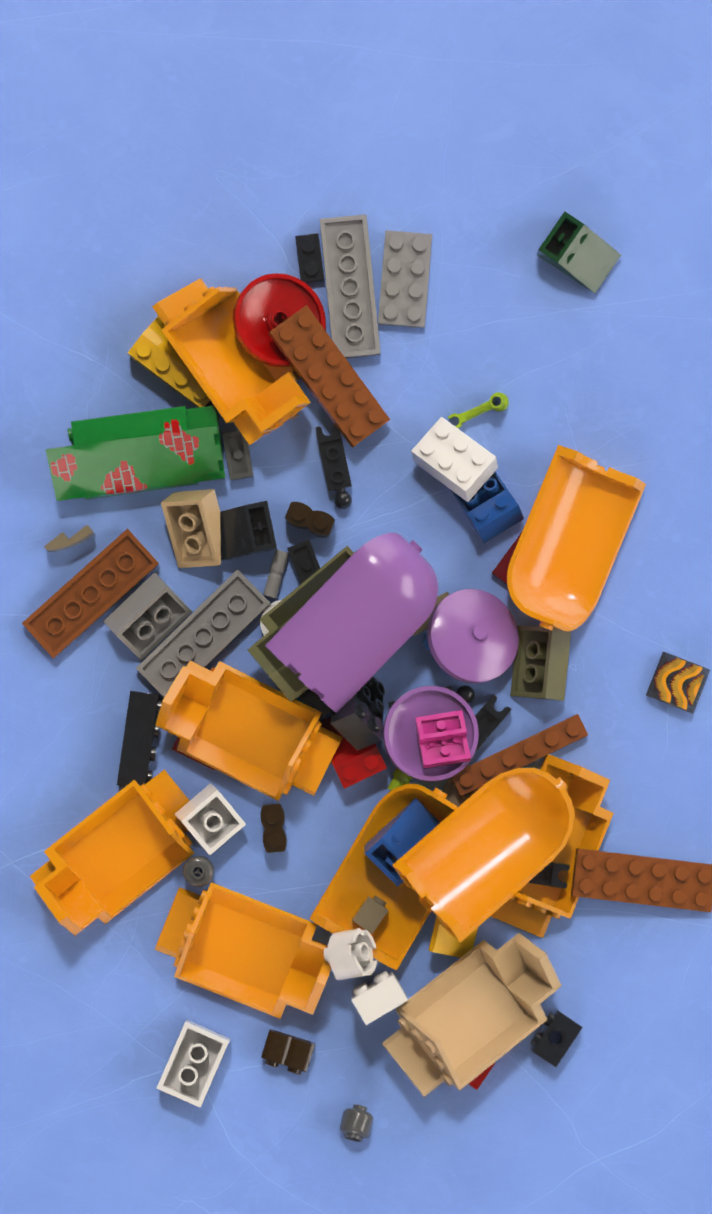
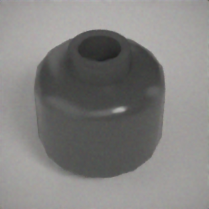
M195 856L185 863L183 876L190 885L202 887L213 879L214 866L208 858Z
M353 1105V1108L345 1109L340 1124V1131L344 1134V1138L356 1142H362L363 1139L368 1138L372 1128L373 1116L367 1112V1107L361 1105Z

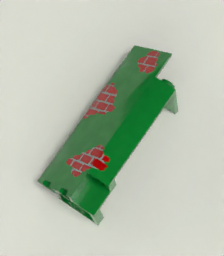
M214 405L190 409L181 406L71 421L72 428H68V437L72 446L45 449L56 501L84 497L87 500L198 485V482L225 478L218 413Z

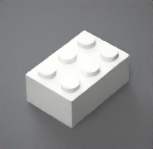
M443 417L435 423L411 451L415 464L467 502L470 501L498 469L495 455Z
M385 970L374 977L375 982L370 985L364 982L353 989L354 994L351 1000L366 1025L408 1001L407 995L393 971L388 973Z
M186 1020L156 1089L201 1108L230 1038Z

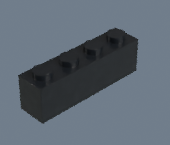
M130 691L117 785L127 786L133 780L141 786L153 779V771L149 769L150 762H155L157 747H153L154 738H158L160 727L155 725L157 714H159L163 701L160 700V695Z

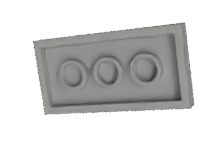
M385 230L378 325L425 328L432 234Z

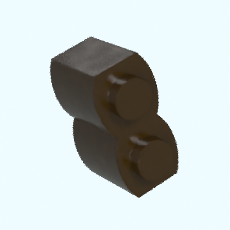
M291 502L285 516V520L291 526L298 529H308L313 535L321 538H329L335 524V519L330 514L318 510L313 511L309 506L301 502Z
M281 804L263 805L260 816L262 825L265 828L263 834L264 848L267 853L285 851L287 835L283 828L285 822L284 809Z
M270 1029L261 1058L265 1059V1064L278 1067L279 1064L288 1066L287 1071L301 1075L302 1071L307 1072L316 1043Z

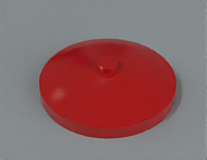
M280 273L263 275L249 283L236 300L233 310L235 334L245 351L254 359L269 366L290 367L291 364L268 333L306 305L325 330L326 317L323 305L313 289L302 280Z

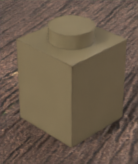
M376 895L373 899L368 896L352 920L373 934L389 911L385 908L387 903Z

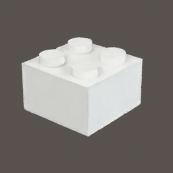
M211 783L175 813V816L209 855L246 825Z

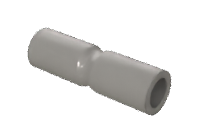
M275 550L270 574L268 575L263 593L264 596L277 599L289 553Z

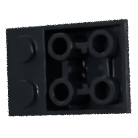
M267 501L243 505L220 512L221 561L277 549Z
M373 676L338 713L331 709V724L357 751L380 742L382 737L383 696L385 690L382 683L378 682Z

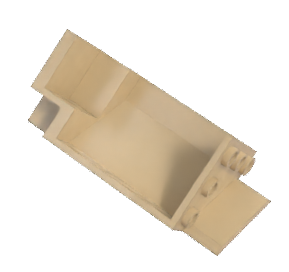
M520 933L511 938L498 950L483 940L409 998L408 1001L395 1009L400 1018L398 1023L401 1028L381 1044L423 1097L428 1095L442 1082H445L448 1086L452 1084L460 1091L547 1021V1017L540 1004L561 987V983L547 954Z

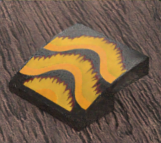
M662 652L646 696L693 714L710 669Z

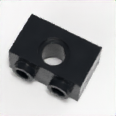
M558 1010L555 1014L550 1012L547 1016V1021L543 1023L546 1025L542 1033L537 1032L530 1043L533 1045L531 1048L532 1052L557 1067L583 1028ZM559 1031L561 1033V1039L558 1043L553 1044L549 1042L548 1035L550 1032Z

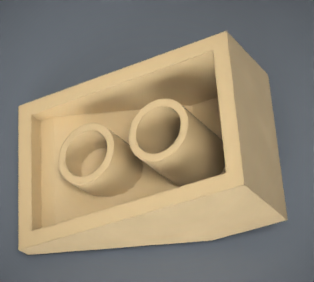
M215 489L173 492L161 502L178 568L219 566L221 564L220 508Z

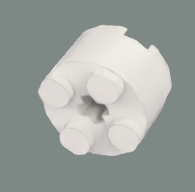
M358 928L333 933L330 937L328 947L324 949V958L330 963L336 980L367 976L375 971L377 960L373 961L372 949H376V945L368 930Z

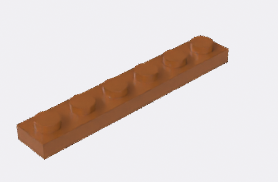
M576 714L464 768L452 776L451 779L461 797L482 787L499 774L516 768H522L588 736V733L579 715Z

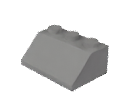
M153 573L103 622L142 660L192 611L156 573Z

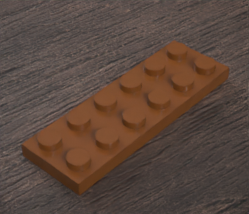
M307 305L268 333L352 448L391 420Z
M127 528L22 624L54 659L153 571L159 563Z
M576 848L571 896L711 912L712 864Z

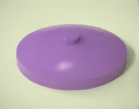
M478 589L456 591L441 600L429 618L427 639L430 651L441 669L459 681L473 684L491 681L503 674L515 659L519 644L515 619L507 606L488 592Z
M439 686L418 687L402 695L389 709L383 726L384 746L390 760L401 772L420 781H441L462 771L470 761L423 768L415 718L462 710L472 759L477 748L479 731L475 714L469 704L457 693Z

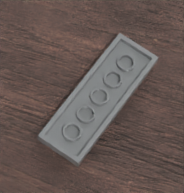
M367 215L320 219L332 340L345 358L381 355Z
M237 569L136 669L165 698L183 666L186 667L189 661H192L205 668L271 603Z

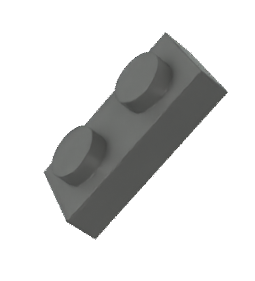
M241 432L223 433L230 481L254 477L248 442Z

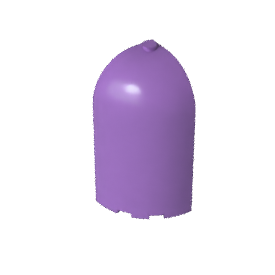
M397 533L380 535L360 547L265 645L295 675L298 672L301 673L298 678L335 713H338L428 619L436 604L438 596L437 577L430 563L420 554L423 549L415 541L412 540L409 543Z

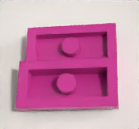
M462 710L415 718L423 768L470 761L471 755L466 737L467 729Z

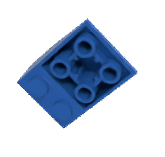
M496 472L491 475L469 502L450 490L484 543L524 519L518 503Z
M415 798L364 845V854L398 887L404 881L392 865L441 822Z

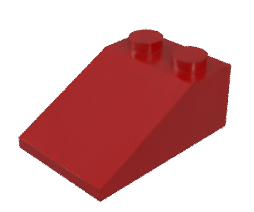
M331 717L320 721L322 723L321 727L343 737L331 724ZM344 737L331 760L344 789L387 769L376 744L357 751Z

